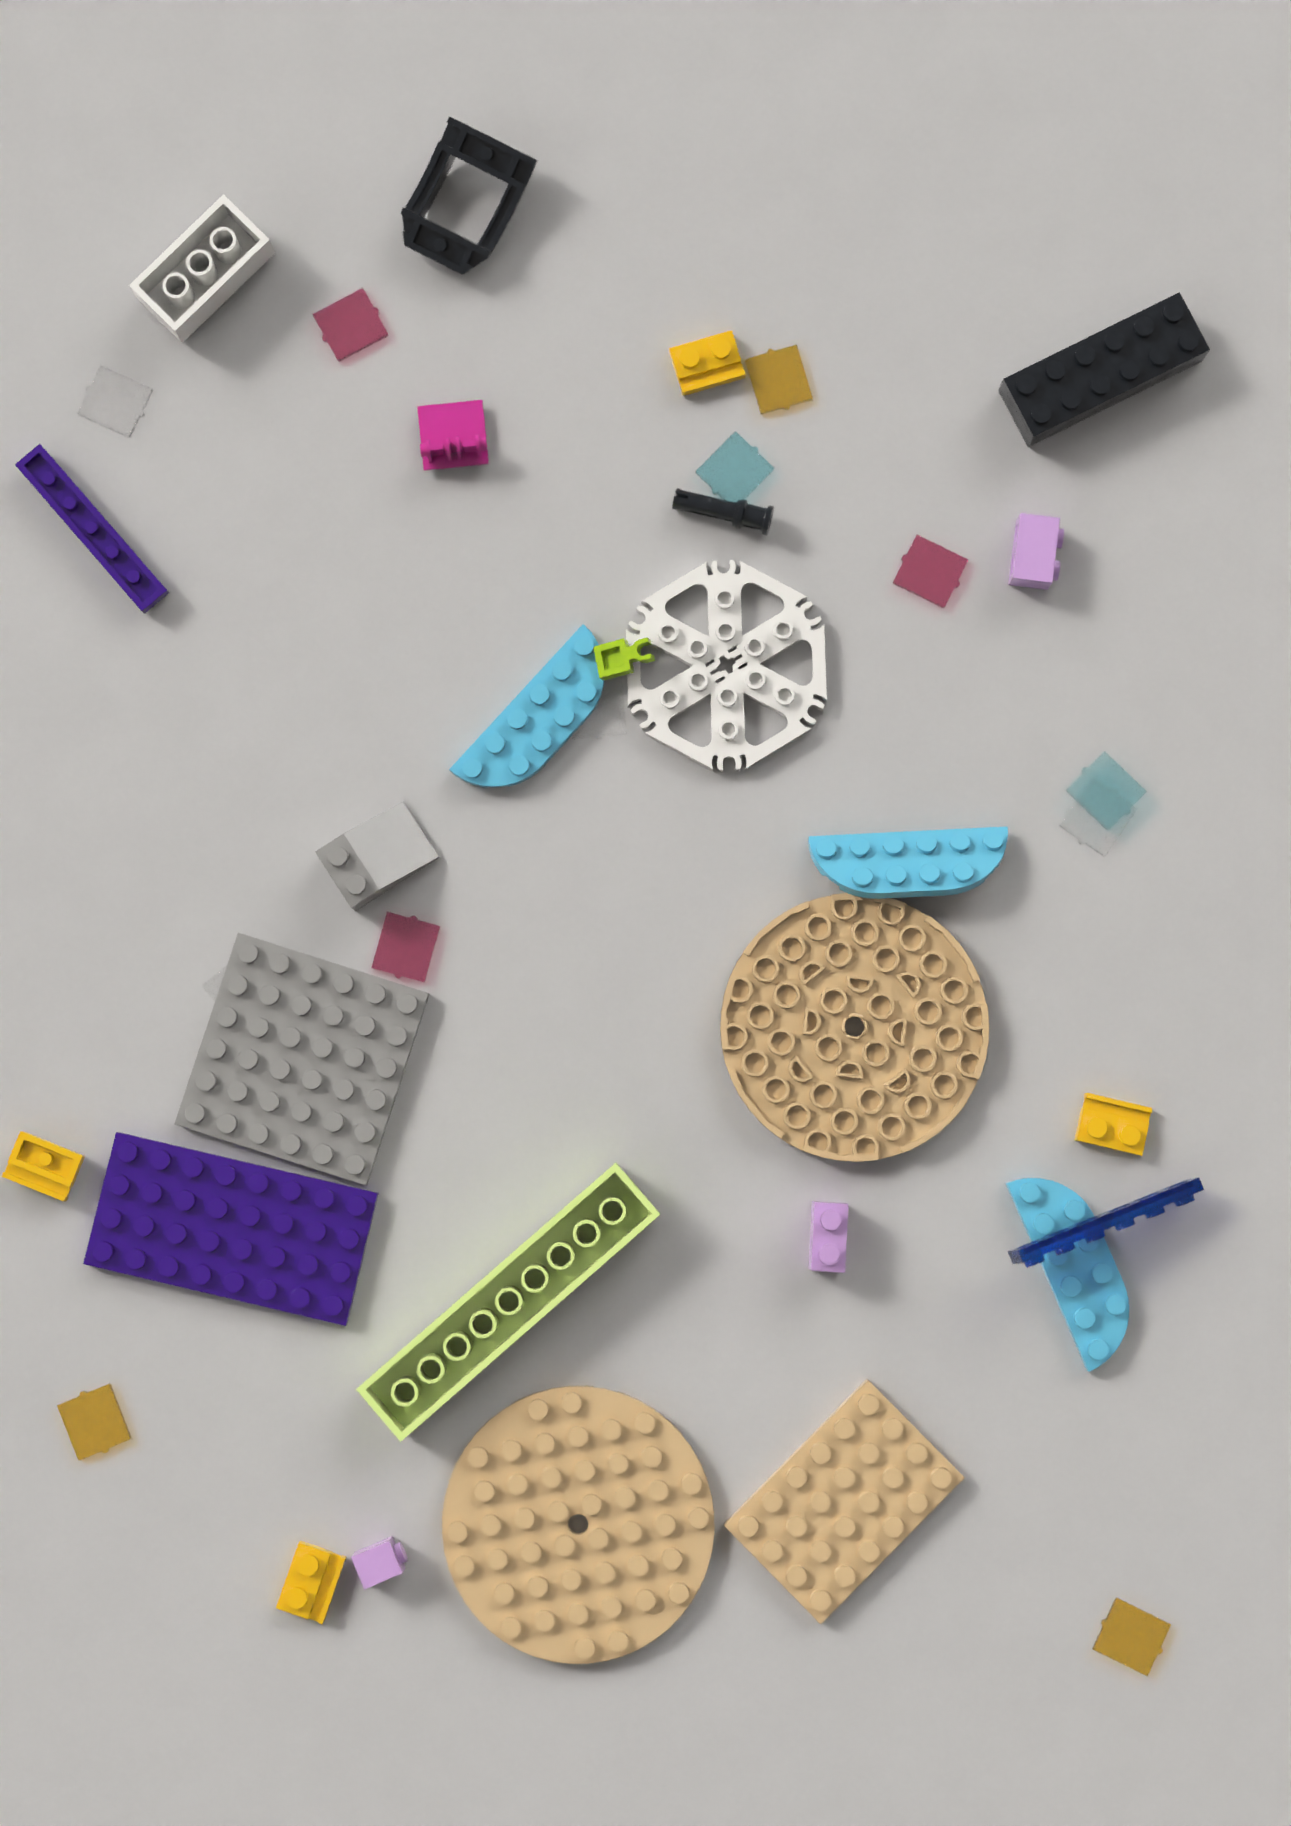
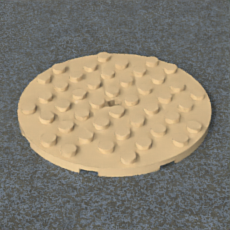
M842 893L801 903L772 920L754 937L743 951L730 975L723 997L720 1020L721 1047L730 1079L746 1107L763 1126L789 1145L822 1158L854 1162L879 1160L907 1152L934 1137L957 1116L967 1103L981 1076L989 1043V1015L979 975L965 950L947 929L929 915H925L902 901L892 898L869 899ZM851 1017L859 1018L864 1025L863 1032L857 1037L850 1036L845 1030V1023Z
M588 1385L550 1388L523 1397L501 1410L476 1432L465 1447L454 1467L444 1498L442 1513L444 1553L454 1584L465 1604L490 1632L505 1643L531 1656L552 1662L589 1664L608 1661L639 1650L657 1639L682 1616L693 1601L707 1572L713 1549L714 1509L712 1495L700 1460L682 1433L653 1407L625 1393ZM576 1514L583 1515L588 1521V1527L582 1533L573 1532L568 1526L569 1519Z

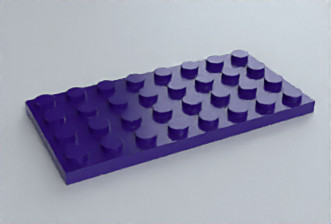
M116 1132L83 1264L347 1326L379 1193Z

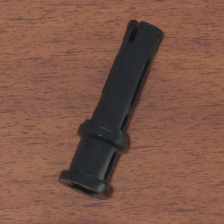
M677 488L675 491L676 496L673 499L672 509L729 521L737 529L743 526L760 530L763 535H768L774 506L769 505L767 508L748 504L745 499L738 500L736 503L681 490L680 488Z

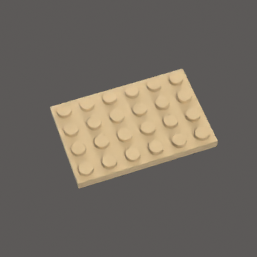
M866 1379L724 1523V1526L822 1624L965 1477Z

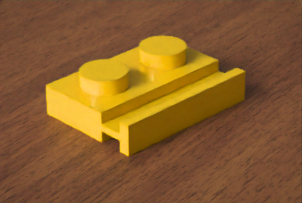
M732 330L669 348L682 396L741 380L746 376Z
M1085 1093L1074 1140L1142 1156L1149 1127V1118L1153 1108Z
M20 1131L8 1159L6 1170L1 1177L61 1201H67L68 1194L74 1185L85 1155L28 1132Z
M300 1540L276 1609L323 1624L347 1556L332 1553L330 1550Z

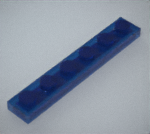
M1199 1177L1183 1180L1008 1251L1012 1264L1024 1263L1026 1268L1045 1261L1044 1254L1055 1251L1056 1255L1075 1249L1074 1242L1084 1238L1086 1243L1096 1241L1106 1236L1104 1230L1114 1226L1116 1231L1131 1227L1136 1224L1134 1218L1145 1214L1146 1219L1163 1214L1166 1212L1164 1206L1173 1202L1176 1207L1190 1203L1195 1200L1193 1194L1203 1191L1204 1188Z

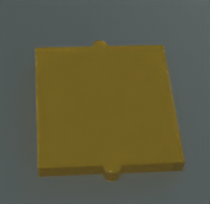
M797 344L775 351L768 349L767 353L745 359L760 414L782 408L789 410L790 406L813 400Z
M110 1383L88 1393L85 1390L81 1391L80 1396L57 1405L78 1461L99 1452L107 1453L109 1448L132 1439Z
M1116 1597L1106 1619L1101 1620L1102 1628L1092 1649L1148 1676L1157 1655L1163 1652L1161 1646L1171 1624Z

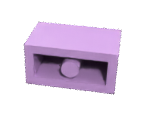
M1020 513L1015 523L1008 585L1048 590L1053 580H1058L1060 561H1055L1056 549H1061L1064 538V529L1059 528L1060 518Z
M812 1201L808 1268L811 1271L845 1273L849 1204Z

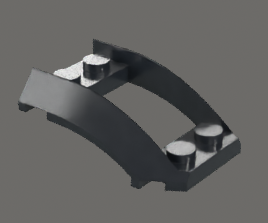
M449 116L441 140L438 141L413 195L405 208H402L400 214H402L404 246L464 275L490 257L521 200L538 160ZM455 158L508 183L503 197L478 244L425 218Z

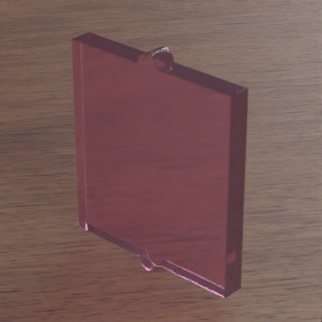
M363 288L312 314L323 333V342H328L338 362L389 336L378 316V308L373 307Z
M916 535L907 555H903L901 558L903 563L893 584L945 608L954 588H958L960 585L958 580L969 559L920 535Z
M387 912L371 968L392 973L397 979L403 976L425 982L441 926L417 920V917L414 915L409 918Z

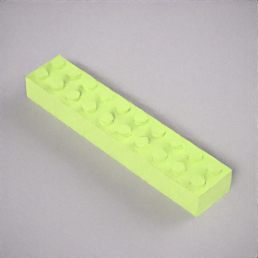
M615 1163L356 1390L401 1442L661 1215L660 1212L622 1168Z

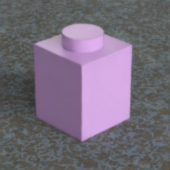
M393 1536L358 1550L351 1557L364 1590L402 1574L406 1568L404 1563L408 1561L401 1542L395 1543Z

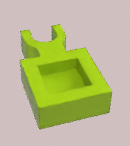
M646 637L637 640L632 646H629L628 641L622 638L594 646L599 678L605 681L634 673V662L649 663L655 661V657L651 653L641 656V649L644 646L652 645L651 640Z

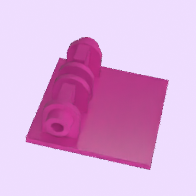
M483 400L417 406L421 440L420 452L424 471L489 464Z

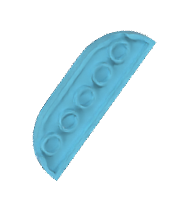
M584 624L580 626L449 769L451 773L467 783L484 788L517 785L538 773L589 718L599 703L605 681L599 678L593 649L594 646L599 644Z
M1008 826L808 836V847L814 865L822 876L828 877L832 882L840 886V890L848 894L869 899L946 896L964 893L978 887L998 868L1007 845Z
M1022 1178L1007 1182L1006 1186L1086 1370L1090 1372L1105 1363L1114 1354L1121 1344L1128 1326L1129 1299L1116 1263L1093 1212L1087 1203L1073 1190L1058 1182L1042 1178Z

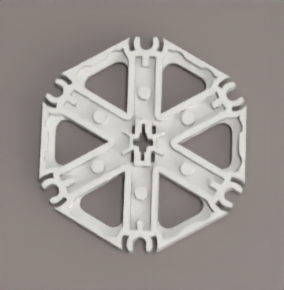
M730 560L727 573L719 572L717 561H713L711 564L712 575H708L706 569L707 562L642 600V604L649 606L652 611L650 612L644 606H638L636 612L645 617L644 623L636 624L633 621L628 623V627L632 631L640 634L630 633L626 629V640L629 646H632L639 639L648 637L651 640V646L690 666V668L657 688L649 690L641 684L640 662L633 663L634 673L627 674L628 707L635 702L641 701L642 704H637L630 710L632 716L638 712H645L648 715V719L639 725L640 729L646 730L652 724L656 725L651 731L645 732V735L713 771V757L718 758L716 762L718 772L723 771V761L728 758L734 760L735 771H740L742 765L740 757L742 756L745 758V770L811 731L812 728L804 726L800 721L803 720L807 725L814 726L817 720L810 717L807 710L815 707L822 711L825 705L821 701L813 699V697L821 698L825 702L827 701L825 627L823 625L819 629L811 630V628H815L820 624L822 618L818 616L813 620H809L804 615L805 611L812 608V602H805L798 608L797 605L801 601L807 600V596L739 561L740 573L739 575L735 574L736 564L734 560ZM746 584H754L783 601L784 608L782 612L742 636L741 589ZM695 585L703 586L707 590L709 636L668 615L665 610L667 602ZM806 641L812 649V681L805 686L798 685L762 664L796 643ZM734 647L737 648V649H735L734 651H732V652H730V653L728 652L729 650L733 649ZM741 656L732 665V673L728 674L724 670L711 675L720 667L721 658H725L726 661H734ZM711 661L713 662L711 665L706 667V664H708ZM744 695L786 717L787 727L760 745H750L745 739ZM710 696L712 740L707 746L699 747L670 731L668 723L671 719Z

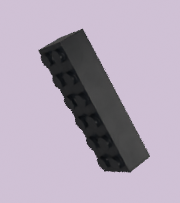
M1179 292L1004 378L998 391L1027 447H1030L1202 362L1210 348Z

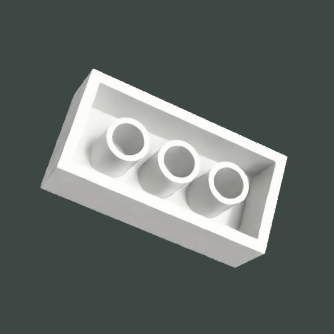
M223 194L143 271L129 287L136 298L183 343L275 254L270 239Z

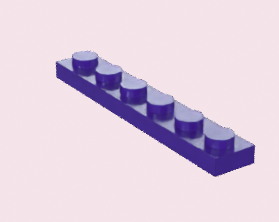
M38 444L15 464L144 614L169 594L168 590L41 444Z

